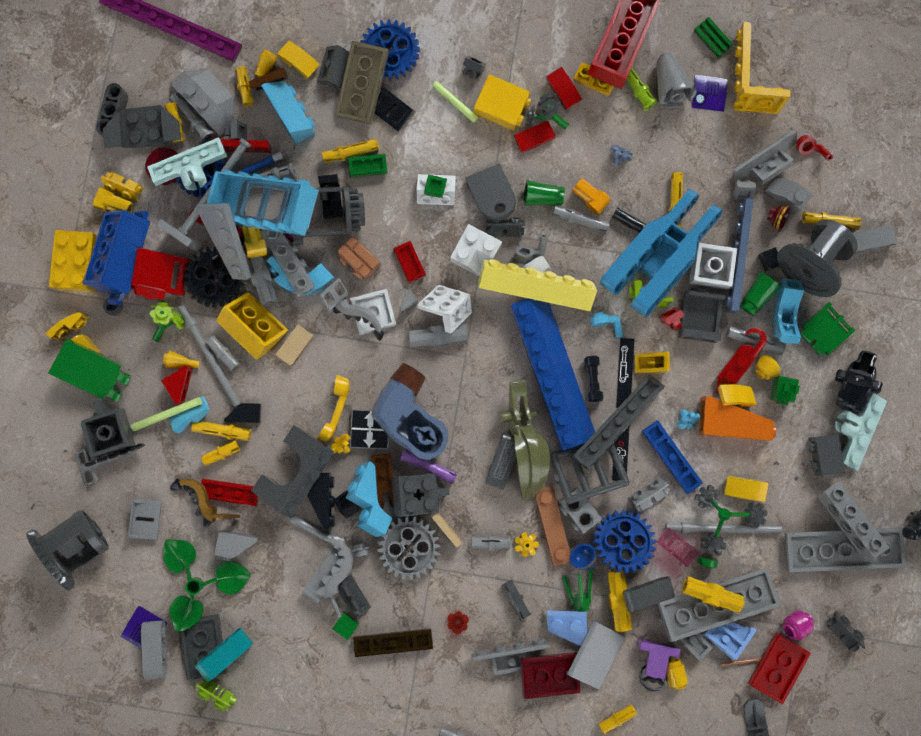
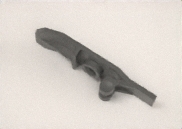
M758 698L748 699L744 704L748 735L769 736L763 701Z

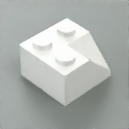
M468 224L450 257V262L479 276L483 260L495 259L501 248L502 241Z
M699 243L695 262L691 266L689 284L724 290L732 287L737 248Z

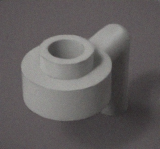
M546 234L540 235L538 249H532L527 246L517 247L514 258L521 264H527L533 260V257L543 256L548 236Z

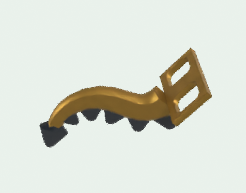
M177 478L170 486L171 490L181 491L182 486L185 491L191 488L190 496L197 495L192 500L193 504L199 506L195 515L197 517L203 516V526L205 528L214 523L216 518H240L238 514H217V508L211 506L205 487L194 479L179 480Z

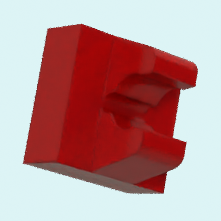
M674 307L658 317L661 323L677 330L682 327L680 319L684 317L681 309Z

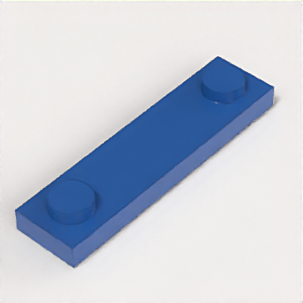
M658 420L641 431L686 494H689L703 484Z

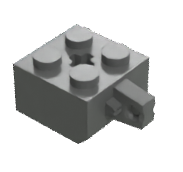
M105 400L95 401L96 412L93 413L94 417L81 421L90 457L100 458L135 446L125 409L112 411L111 408H107Z
M435 473L391 477L396 517L438 513L439 496L450 495L449 487L438 488Z

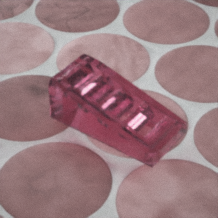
M669 527L656 542L686 567L691 564L699 551ZM671 534L673 537L665 545L663 542ZM675 539H677V544L673 547V549H670L669 547L672 545ZM683 544L684 547L676 554V550ZM687 548H688L690 551L687 553V555H686L684 558H681V556L683 555V553H684V552L687 550Z

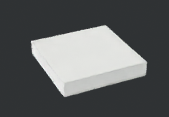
M387 289L350 298L352 305L364 307L376 316L381 330L397 326ZM362 317L360 321L356 320L360 336L375 331V328L370 327V321L364 323Z

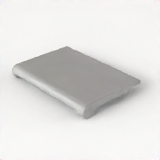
M593 620L567 675L600 690L625 636Z

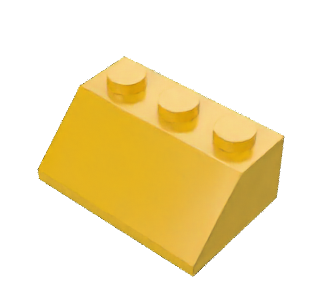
M249 292L224 306L216 319V322L256 360L268 353L289 331Z

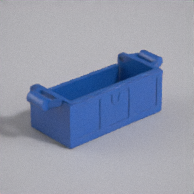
M126 210L104 213L83 285L110 294L108 298L110 305H121L124 295L129 294L136 251L138 248H143L150 221L147 220L149 216L147 211H137L134 214Z

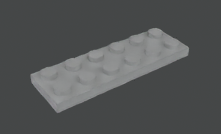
M877 528L876 530L890 548L867 562L864 561L842 530L785 533L787 572L906 567L903 528Z
M763 568L717 583V585L724 587L727 591L744 596L745 603L740 613L720 606L714 607L705 604L702 600L686 594L657 603L670 642L781 606L768 569Z

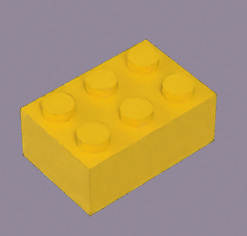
M55 230L49 278L50 288L57 291L95 293L96 289L83 285V280L97 239L96 234Z

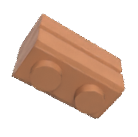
M354 236L337 251L340 256L338 260L345 267L347 265L353 268L351 272L359 280L363 278L366 281L381 266L380 261Z

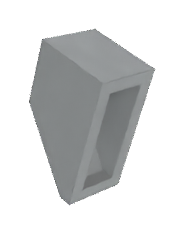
M776 177L765 191L779 204L791 206L790 212L793 215L801 211L813 196L800 184L780 177Z
M225 530L219 531L214 555L220 556L219 559L231 561V558L239 556L259 542L261 537Z

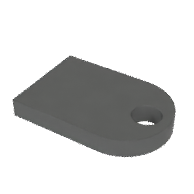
M500 164L465 177L477 207L485 218L500 221L508 218L514 212L516 207L515 194ZM498 207L505 208V211L502 213H498L495 210Z

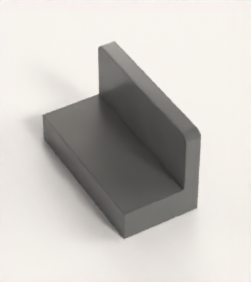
M339 45L326 47L317 82L322 85L333 84L341 89L349 51Z

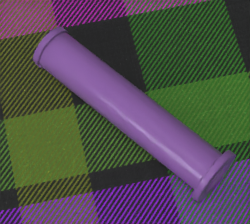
M406 448L400 459L401 462L403 460L430 474L435 473L437 477L451 484L454 483L458 474L430 460L420 459Z

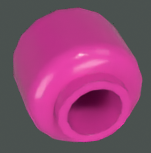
M797 610L784 619L783 629L791 639L801 640L813 632L814 621L810 614Z

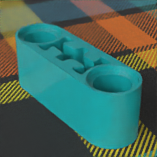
M239 628L195 665V668L209 682L249 649L253 642L244 630Z

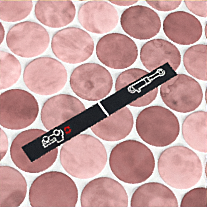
M620 338L616 409L632 393L634 339ZM630 426L614 442L618 455L621 454L623 458V467L626 474ZM613 463L612 481H618L620 478Z

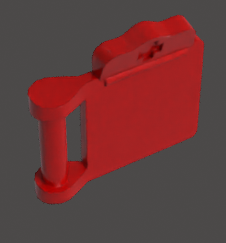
M138 248L131 285L135 286L134 294L142 296L146 300H162L165 298L166 293L184 297L185 277L183 275L186 274L185 267L190 265L188 260L191 259ZM176 262L180 265L176 288L174 289L171 288V282Z

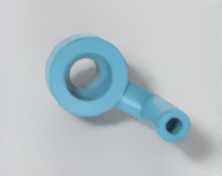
M604 312L594 313L593 317L590 318L591 327L613 323L616 338L624 337L619 316L604 315Z

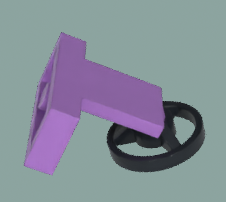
M638 638L637 647L640 650L649 651L647 664L642 667L639 673L640 682L650 691H660L667 683L666 671L669 656L679 657L680 649L675 645ZM646 668L645 675L647 677L642 678V671ZM645 682H657L661 685V687L652 688L648 686Z

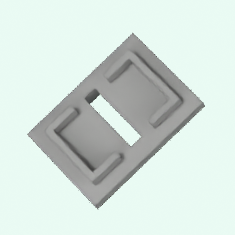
M132 499L128 538L158 540L162 501ZM137 517L154 518V522L137 520Z

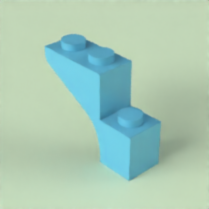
M368 461L358 465L356 468V476L347 488L348 494L346 498L364 509L359 515L360 521L357 527L375 537L386 534L392 517L386 514L378 503L375 465Z

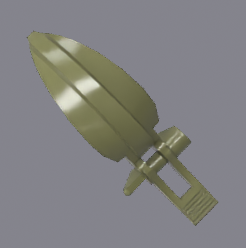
M523 380L509 383V411L500 412L499 415L502 417L500 423H509L511 435H514L523 501H528L543 488L547 480L550 467V452L545 439L531 425V416L538 415V412L529 411L526 383ZM516 397H520V411L517 410Z

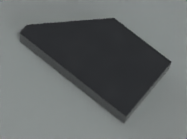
M241 403L224 418V422L261 423V404Z

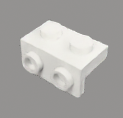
M418 174V204H455L456 176L433 175L447 179L442 199L424 194L428 175Z

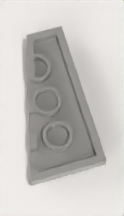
M229 203L199 204L195 206L232 279L247 280L250 278L251 273Z

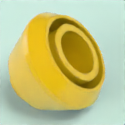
M769 355L760 356L755 365V373L760 379L765 378L769 380L780 375L781 368L779 364Z

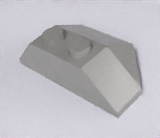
M209 70L184 71L170 83L220 138L224 135V128L231 127V120H234V96Z

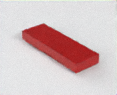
M220 139L225 152H235L240 144V140ZM245 140L251 146L246 148L244 152H272V146L268 140Z
M202 478L201 484L205 487L210 500L257 506L259 497L251 491L254 486Z

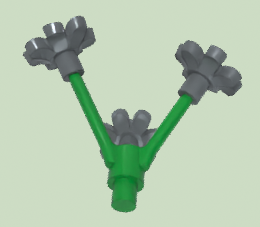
M708 485L707 490L705 487H701L699 489L701 494L695 495V500L700 501L698 503L700 508L712 509L714 506L718 511V518L720 520L715 533L710 532L708 536L704 535L701 538V549H707L706 552L710 555L715 551V554L720 556L722 550L726 549V543L723 542V538L719 534L724 521H728L730 517H746L745 522L751 523L755 528H758L759 524L764 525L766 523V519L763 517L767 516L768 513L767 510H762L764 507L763 503L755 505L754 502H751L744 512H730L728 509L721 508L718 505L720 501L717 497L720 495V492L717 489L714 490L713 485Z

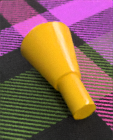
M171 350L168 353H164L163 364L166 365V369L182 368L183 366L199 369L200 361L188 359Z

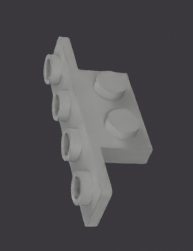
M792 130L784 134L779 140L769 144L764 150L754 154L743 164L736 166L733 170V181L736 183L737 179L741 181L752 174L764 185L794 165V159L785 151L796 144L797 131Z
M261 230L260 232L296 294L302 296L315 288L306 271L309 267L304 259H299L296 254L299 252L293 242L289 243L283 233Z
M544 638L532 640L533 643L529 644L517 642L512 647L507 648L505 645H499L490 651H486V649L475 650L471 654L472 661H479L491 658L494 676L521 671V658L531 657L530 651L550 648L548 640L544 641Z

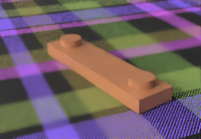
M553 486L542 488L535 497L553 566L570 562V550Z

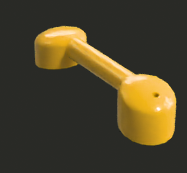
M336 375L334 394L338 395L339 399L330 423L327 422L317 437L318 440L328 442L336 431L350 391V381L348 378Z

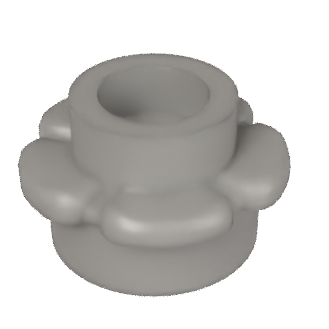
M365 543L353 546L354 550H351L354 558L369 555V547H365Z

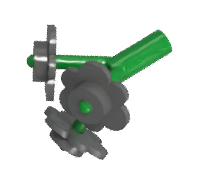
M546 93L539 98L540 101L537 106H540L541 115H535V105L532 106L531 110H528L526 117L527 122H530V127L534 126V119L553 120L564 130L568 127L569 123L557 114L560 102L553 100L557 95L556 93L552 95Z

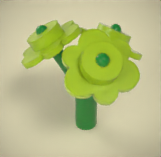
M164 301L157 302V306H150L155 308V310L150 311V317L153 318L154 323H159L152 337V340L155 342H159L164 330L173 324H176L179 330L184 328L183 316L172 311L171 309H174V307H168L169 303Z

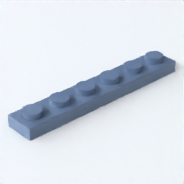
M746 198L739 203L737 208L739 222H736L735 225L737 237L732 248H737L733 284L732 287L728 288L730 289L729 296L725 299L726 313L734 314L740 308L754 199Z

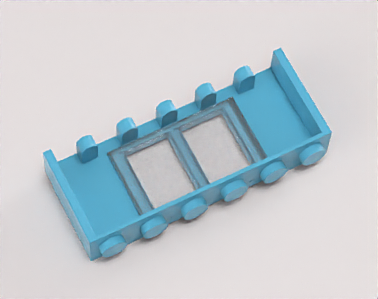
M224 170V172L215 171L207 204L229 203L235 225L305 236L319 190L310 186V182L301 179L295 182V180L286 177L280 180L271 175L265 178L256 173L250 176V174L241 171L238 174L230 170Z

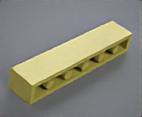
M489 259V261L483 260L478 278L479 288L585 311H591L597 293L595 284L587 279L580 281L572 276H557L550 271L543 273L531 267L526 269L520 268L513 263L506 265L494 259Z

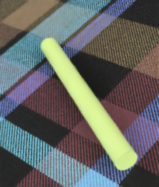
M197 397L131 424V428L133 431H137L201 405L202 400L200 397Z

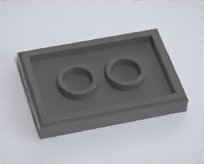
M219 614L202 616L195 625L180 631L187 680L203 678L195 668V665L223 641ZM226 667L222 672H220L218 675L226 674V673H227V667Z

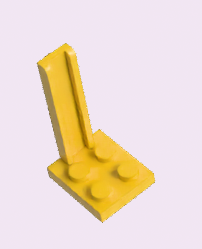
M743 22L741 28L737 29L736 32L738 46L736 47L735 57L738 58V63L735 66L737 80L735 81L734 92H737V98L734 103V111L779 114L790 98V90L781 87L749 86L751 24Z

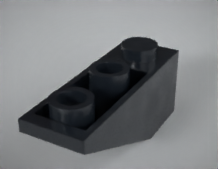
M331 472L320 473L319 478L315 481L307 495L325 532H330L331 527L335 526V516L331 515V508L335 506V497L331 496V488L335 486V478L331 476Z

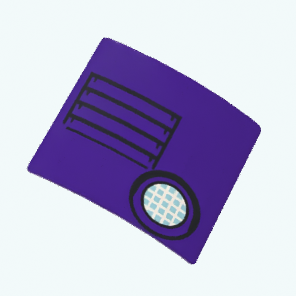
M695 75V88L697 92L693 98L692 108L724 112L728 80Z
M138 606L122 632L121 637L142 649V623L164 620Z

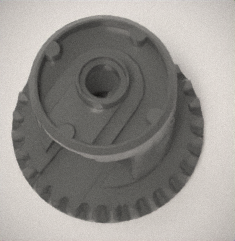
M820 220L813 227L810 237L813 244L810 247L808 245L804 246L802 243L787 244L779 250L777 261L781 271L788 279L802 282L805 292L819 297H831L840 290L842 285L840 272L837 271V267L833 265V262L835 260L844 261L850 259L857 251L858 244L853 233L841 223L833 220Z
M78 510L70 518L45 535L41 536L37 530L33 529L26 533L27 539L41 563L52 577L68 591L75 585L72 573L109 549L102 530L83 510ZM80 533H82L87 540L84 543L79 537Z

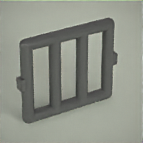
M585 443L550 454V460L556 474L554 475L557 484H560L566 503L572 504L629 485L630 481L623 467V458L621 454L618 455L614 443L609 447L608 451L620 480L609 483L601 461L598 459L594 467L602 486L590 489L581 464L573 458V455ZM570 456L583 492L574 495L571 494L559 462L560 458Z

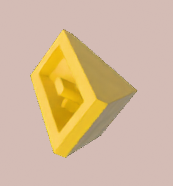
M669 352L635 354V373H666L670 371Z

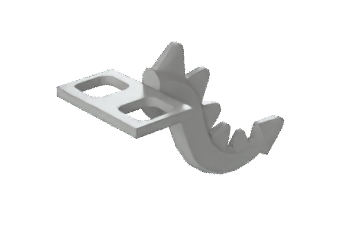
M332 537L334 547L341 549L338 555L343 556V558L336 561L340 568L331 567V576H322L321 580L325 586L317 589L316 594L325 599L330 597L340 618L342 617L340 607L334 595L339 593V584L350 573L353 557L343 538Z

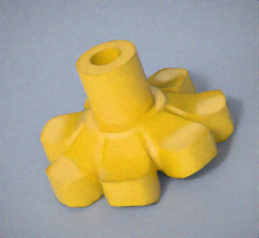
M342 434L340 438L336 437L333 440L335 443L330 447L334 451L333 454L336 452L348 454L351 449L347 446L350 439L348 434Z
M527 532L521 533L522 538H515V543L518 544L515 546L516 552L522 551L521 556L527 557L528 553L533 556L536 553L534 548L539 547V542L534 541L536 536L533 533L528 536Z

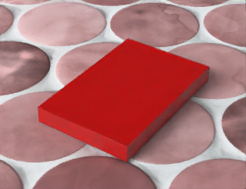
M776 632L748 684L783 705L811 653Z

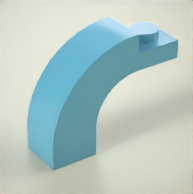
M271 256L267 262L270 264L269 270L275 276L278 275L274 281L288 292L296 294L279 263ZM321 263L308 273L315 288L303 295L321 292L335 280Z
M782 278L780 283L781 289L777 292L774 306L773 334L781 342L799 344L801 336L797 325V314L804 288L799 280Z

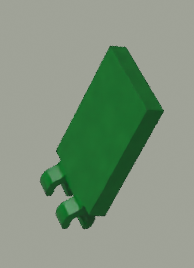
M68 338L48 371V374L102 400L107 395L117 402L122 392L113 388L116 381L118 380L128 385L131 379L130 374L120 370L121 364Z

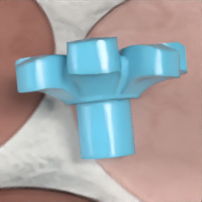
M684 409L680 411L681 421L677 422V426L679 429L693 428L692 424H696L701 416L699 413H688Z

